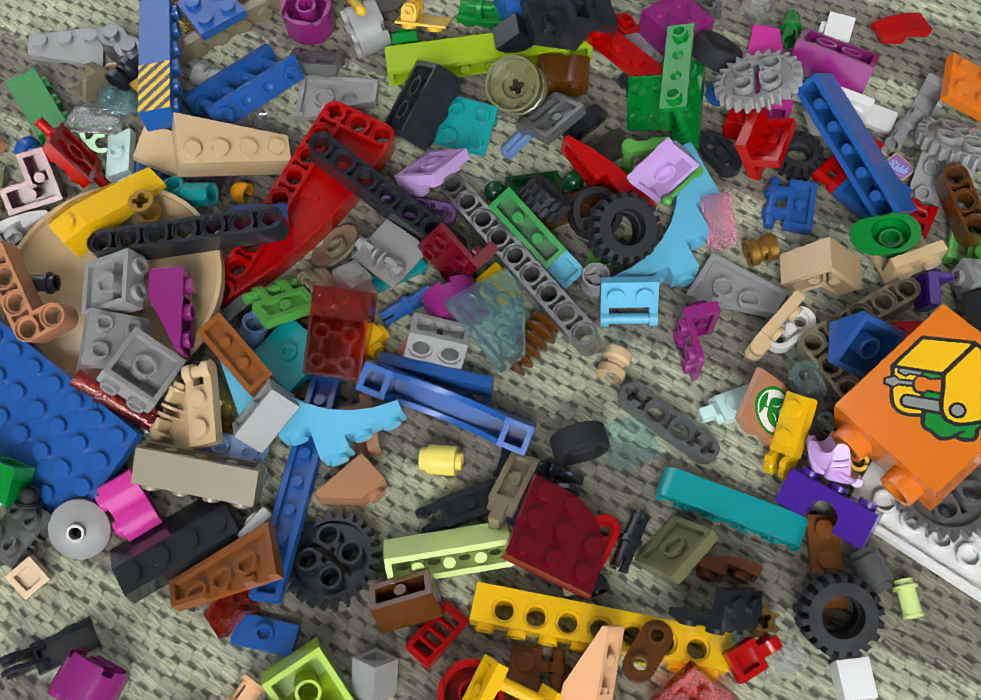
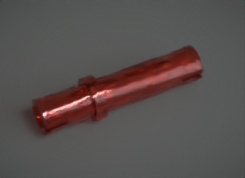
M82 369L77 371L69 386L93 398V403L98 405L100 402L146 429L147 432H151L149 429L153 427L156 418H160L159 415L151 411L147 414L144 411L137 413L127 406L125 398L119 394L113 396L105 393L100 388L101 382L85 373Z

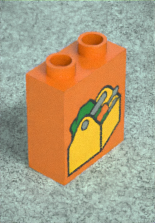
M944 304L933 312L834 405V427L837 429L831 435L834 443L847 444L850 449L851 459L859 463L866 456L872 459L886 472L880 478L884 488L905 506L910 507L918 500L927 509L932 511L981 464V332Z

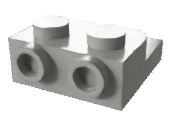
M126 248L86 262L84 265L81 316L86 317L90 308L121 314H129L143 309V300L148 296L147 288L144 285V273H147L149 270L145 256L130 248Z
M135 326L96 380L101 382L100 388L105 393L113 396L119 394L127 400L126 404L131 410L137 413L144 411L149 414L181 370L186 360Z

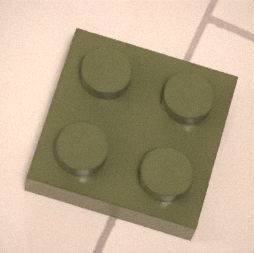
M674 515L634 560L643 569L679 585L690 574V571L702 557L710 551V548L719 537L710 528Z

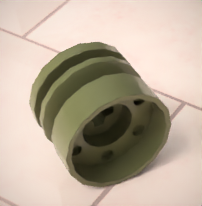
M518 55L503 56L495 61L487 71L484 81L485 93L489 101L499 110L517 117L532 114L545 103L548 94V81L543 71L525 57ZM518 83L525 86L521 88V93L515 91L519 88Z

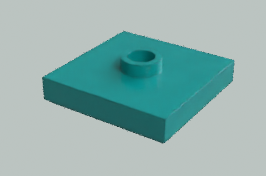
M295 320L279 325L254 350V353L276 377L274 381L292 394L332 354L329 348Z

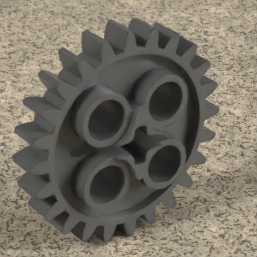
M981 464L932 511L927 509L918 500L910 507L899 502L896 509L907 510V514L903 518L904 521L912 518L916 521L913 530H917L921 526L926 528L925 537L928 538L933 532H937L939 542L947 534L952 543L959 539L960 534L965 540H969L973 536L972 532L979 535L981 533ZM963 490L970 491L975 496V501L967 499L963 494ZM937 507L946 508L951 518L942 516Z

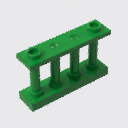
M688 23L668 26L659 111L660 113L673 112L674 125H672L671 140H676L681 145L692 142L694 148L699 149L706 66L699 61L692 60L695 24Z

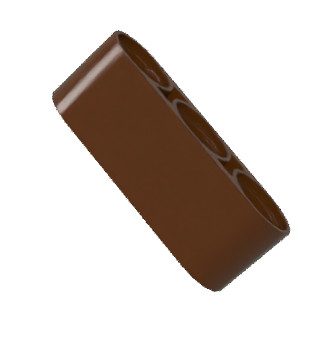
M951 163L944 168L936 179L935 190L956 241L961 246L973 247L981 240V201L966 167L962 164ZM947 177L952 178L956 183H951ZM957 202L963 203L966 209L961 208ZM967 227L973 228L977 234L971 233Z

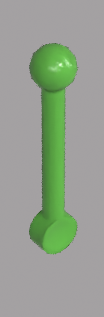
M699 165L669 195L663 196L662 204L665 206L671 205L672 199L695 177L702 176L703 167Z

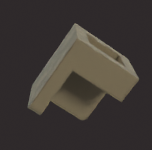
M93 61L84 64L85 77L82 80V84L69 88L71 95L86 104L109 96L111 94V85L105 78L108 70Z

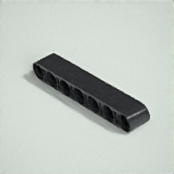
M317 132L310 137L308 156L312 163L383 217L420 242L428 236L425 232L426 229H435L443 222L468 250V243L464 236L325 132ZM324 146L328 150L321 153L317 152L314 148ZM340 162H345L350 167L344 170L336 165ZM368 179L372 182V185L362 186L358 181ZM385 195L391 196L394 202L385 203L381 200V197ZM411 212L416 216V219L407 220L403 214Z
M269 205L102 229L93 232L88 237L87 248L96 258L130 248L145 256L146 260L279 242L289 235L290 226L280 208ZM278 221L275 225L270 226L273 222Z

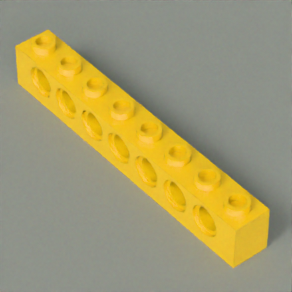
M477 581L469 620L471 625L476 626L475 630L478 632L494 634V630L507 632L506 637L514 640L525 641L526 636L539 638L538 643L544 646L557 647L559 642L569 644L571 651L584 653L594 639L590 632V628L593 625H620L625 627L624 632L633 631L638 635L646 622L661 620L669 625L673 633L671 650L666 653L661 663L667 664V670L677 673H686V668L699 671L698 676L718 680L719 675L724 676L728 672L729 667L721 653L731 647L733 635L731 633L725 632L724 636L705 632V626L697 625V627L680 624L675 620ZM501 606H508L514 613L511 618L501 620L496 616V610ZM532 612H539L544 616L545 621L540 626H532L528 623L527 616ZM564 618L572 619L576 624V629L571 633H565L560 630L558 626L559 621ZM659 631L651 632V638L654 641L656 638L662 637ZM623 640L619 660H621V655L625 656L631 647ZM695 643L699 645L703 651V657L701 659L692 658L687 652L688 644ZM642 659L634 660L635 664L646 666Z

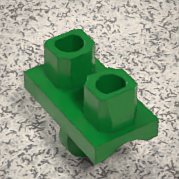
M460 0V7L456 17L457 23L467 27L483 26L487 27L488 30H492L501 23L494 2Z

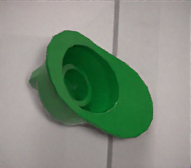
M897 212L858 220L852 225L849 237L853 246L860 252L890 259L904 254L908 249L913 248L919 242L922 232L920 224L914 217Z

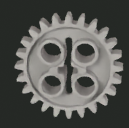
M768 49L764 54L757 50L755 55L752 56L746 53L744 59L736 57V63H726L727 69H720V75L715 76L716 82L713 83L716 100L719 101L720 106L725 105L726 110L734 108L735 113H738L745 109V113L748 114L752 109H756V112L760 113L763 107L771 110L772 104L781 106L782 99L791 100V94L798 93V87L803 86L804 74L801 61H797L796 55L790 56V52L781 54L780 49L775 53H771V50ZM757 69H760V71H759L760 93L757 94L758 84H757L756 70H757Z
M939 116L936 119L929 117L928 120L922 119V122H919L913 139H916L915 144L921 145V150H928V155L938 156L937 160H946L948 165L958 163L968 167L970 170H974L975 167L981 170V126L974 127L971 122L965 124L960 119L955 121L949 117L943 119Z

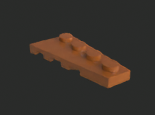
M267 521L169 581L171 608L179 612L283 579L284 574L276 527Z

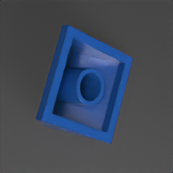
M865 311L832 321L829 325L828 361L839 368L864 378L904 340L907 333Z

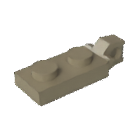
M511 451L488 496L487 509L491 510L488 516L489 528L500 530L507 516L513 518L516 512L518 513L529 483L540 468L541 459L526 454L523 456Z

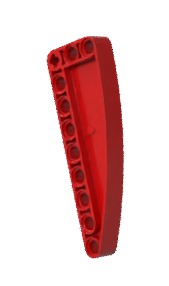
M331 101L323 107L262 202V204L287 202L289 207V235L279 242L259 244V248L253 252L248 251L251 246L232 249L224 262V291L228 290L230 293L227 297L223 298L220 309L226 308L241 294L251 292V289L254 287H266L313 250L359 202L360 198L315 164L304 162L309 158L308 147L310 137L317 132L329 134L381 173L395 151L392 127L339 101ZM356 128H364L362 131H355ZM380 139H387V140H388V141L383 142V143L378 142V140H380ZM324 146L314 148L317 152L321 153L328 150ZM340 162L336 165L344 170L350 167L345 162ZM368 179L358 181L362 186L372 185V182ZM293 180H301L298 184H290ZM245 268L241 274H233L236 269Z

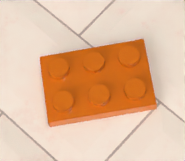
M954 52L946 57L940 100L981 122V67Z

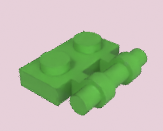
M295 278L275 280L272 285L266 287L257 286L252 288L251 292L242 294L244 304L253 303L252 312L266 329L316 313L318 310L317 301L304 286L298 287V282Z

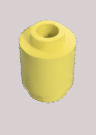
M429 444L428 447L422 446L419 452V470L426 471V474L456 476L457 470L462 471L464 453L459 452L458 446Z

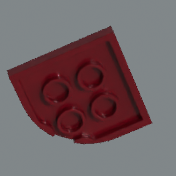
M535 474L529 483L501 558L587 600L592 596L603 561L602 535L593 514L577 496L565 488Z

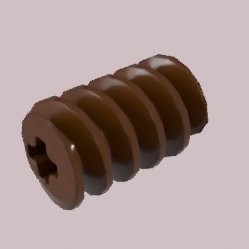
M534 312L530 315V320H526L522 324V328L515 331V336H511L507 344L500 347L498 356L510 370L520 376H524L526 373L522 365L532 368L533 363L529 358L532 357L535 360H539L541 356L537 349L547 352L548 347L545 341L554 344L556 340L552 333L558 334L559 330L548 317L540 312Z

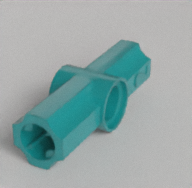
M177 176L170 177L164 181L167 187L163 190L180 197L191 206L215 207L219 201V189L215 183H185L182 177Z

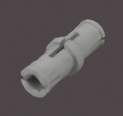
M914 107L909 108L906 115L895 123L893 132L885 140V146L891 151H894L895 148L896 151H899L906 140L913 137L916 127L925 117L924 111L919 107H915V109Z

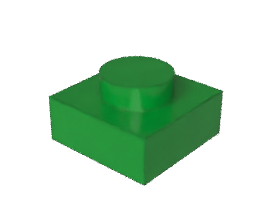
M399 29L396 33L391 34L393 46L397 44L418 43L417 30Z

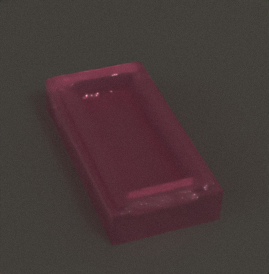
M730 192L700 197L703 217L710 228L707 238L710 252L739 247Z

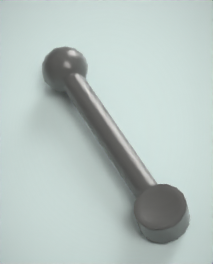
M867 128L874 138L885 144V138L874 134L872 129ZM902 147L899 150L909 158L914 157L916 151L911 147Z

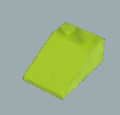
M317 637L261 673L262 686L271 700H356Z

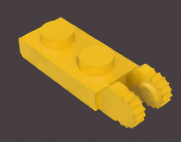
M786 392L773 434L772 444L769 447L771 450L764 457L762 470L765 473L771 475L776 473L778 469L779 478L786 480L791 468H796L798 459H801L818 400Z

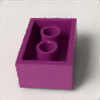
M807 27L798 37L790 55H796L797 61H801L804 78L805 76L810 78L814 73H833L841 87L863 94L880 57L878 54Z

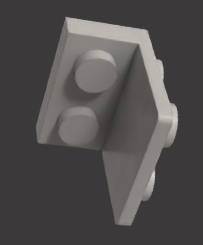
M90 308L84 320L76 374L88 376L92 368L103 369L135 326L149 334L150 320Z

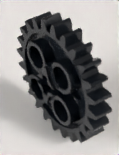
M330 510L327 511L326 519L323 520L316 514L315 523L312 525L305 520L306 530L301 533L288 584H290L288 589L293 594H296V598L301 603L306 601V604L312 609L318 604L322 611L327 609L329 603L335 611H338L339 602L341 601L347 607H350V598L352 596L361 601L362 597L359 591L361 589L369 591L367 582L379 579L373 572V569H380L383 566L376 559L383 556V552L378 548L381 541L377 536H374L376 532L372 526L367 527L368 524L365 519L361 518L358 520L353 512L346 518L342 510H339L336 518ZM337 534L336 539L332 543L325 544L326 539L330 535ZM313 545H319L331 557L338 559L346 569L353 572L352 575H346L332 561L326 560L319 551L313 548ZM359 552L355 560L348 561L351 554ZM316 558V562L312 567L305 568L308 560ZM339 576L334 585L328 586L331 578Z

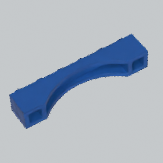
M374 359L365 362L355 388L358 391L384 401L392 402L398 400L402 406L459 426L497 446L523 456L528 449L537 423Z

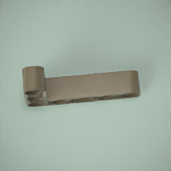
M912 277L904 280H899L898 278L806 330L801 335L795 347V355L826 396L843 398L844 395L840 390L849 392L860 382L855 374L839 368L828 361L830 322L861 311H865L886 322L908 309L916 300L921 291L917 280ZM876 304L881 305L885 310L878 308ZM805 344L812 345L816 350L808 349ZM822 367L830 368L834 374L825 372Z

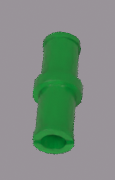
M790 9L785 12L784 21L781 24V40L783 46L788 42L787 48H793L801 33L802 25L800 13L797 11L795 15V9Z

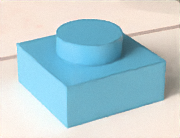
M566 250L546 271L565 290L582 274L584 268Z

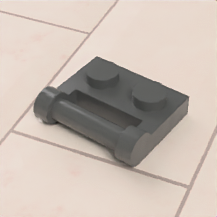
M294 47L290 55H295L304 76L319 74L321 77H333L345 65L346 59L345 50L320 52L304 51L303 48Z
M553 92L548 96V100L532 114L516 122V128L522 135L528 134L549 145L586 115L585 106L558 92Z

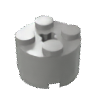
M375 0L361 1L366 8L364 16H358L351 6L339 11L345 24L346 33L354 44L353 47L358 59L382 51L384 47L392 46L389 32L385 29L384 19Z

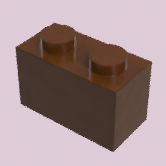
M429 568L368 586L370 612L383 634L443 616L441 591Z

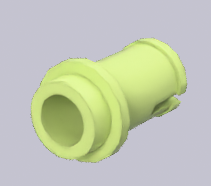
M913 578L893 581L895 587L892 588V591L897 593L903 620L923 617L924 613L922 612L916 588L919 587L918 583H914Z

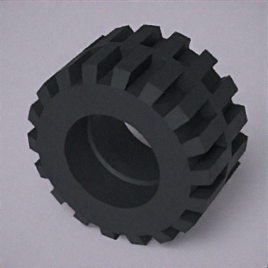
M627 191L613 194L595 203V207L590 208L587 213L590 217L586 218L583 224L588 226V229L583 231V236L589 238V242L585 243L587 248L593 247L594 249L591 254L595 258L602 257L601 262L605 264L612 263L611 265L613 266L631 264L645 259V256L650 255L654 251L652 246L658 245L660 240L656 238V235L661 234V227H657V222L661 220L659 215L655 216L653 213L656 210L654 205L648 206L647 198L644 196L638 198V193L632 192L627 194ZM616 213L625 216L631 223L632 238L627 245L619 243L612 235L611 222Z
M825 569L822 575L815 572L811 575L812 581L804 580L800 584L804 587L803 591H796L794 596L798 603L793 604V612L797 614L794 620L800 628L799 631L824 654L829 656L834 654L838 658H846V653L852 657L859 656L858 650L861 648L866 652L872 647L868 643L872 639L876 642L879 640L880 635L876 633L877 629H884L885 624L884 621L879 619V616L885 615L884 608L878 604L881 602V599L877 593L872 591L873 588L855 575L837 569V572L832 569ZM839 596L850 597L853 604V613L848 623L837 629L825 628L822 614L826 604Z

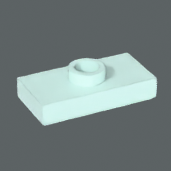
M131 128L108 136L106 178L111 183L134 173L135 160H133V154L135 151L136 133Z

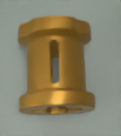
M140 189L130 195L128 206L137 214L141 223L160 221L163 216V209L159 203L154 201L152 194L147 190Z

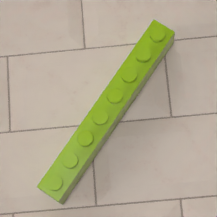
M493 33L472 34L463 37L384 47L390 86L405 84L417 60L439 64L456 76L462 77L485 74L495 61L508 55L525 57L537 66L538 55L540 54L583 55L592 59L593 47L584 40L577 51L534 45L521 52L504 53L496 50Z

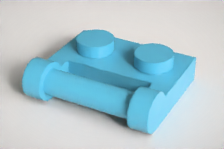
M601 277L600 327H609V324H648V327L658 326L659 277ZM648 307L647 313H609V308Z

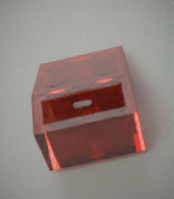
M313 285L302 373L359 380L366 361L374 326L378 293L327 285Z

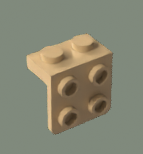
M921 235L919 242L904 254L890 259L871 255L869 257L885 284H889L898 278L899 280H904L921 271L934 269L941 264V259L948 248L943 240L927 245Z

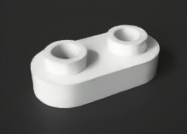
M800 306L803 310L794 321L800 320L804 323V326L799 327L794 321L790 322L787 319L782 324V327L786 329L780 336L783 342L774 343L770 340L771 347L769 350L774 353H785L795 346L801 335L806 330L815 326L816 317L809 308Z

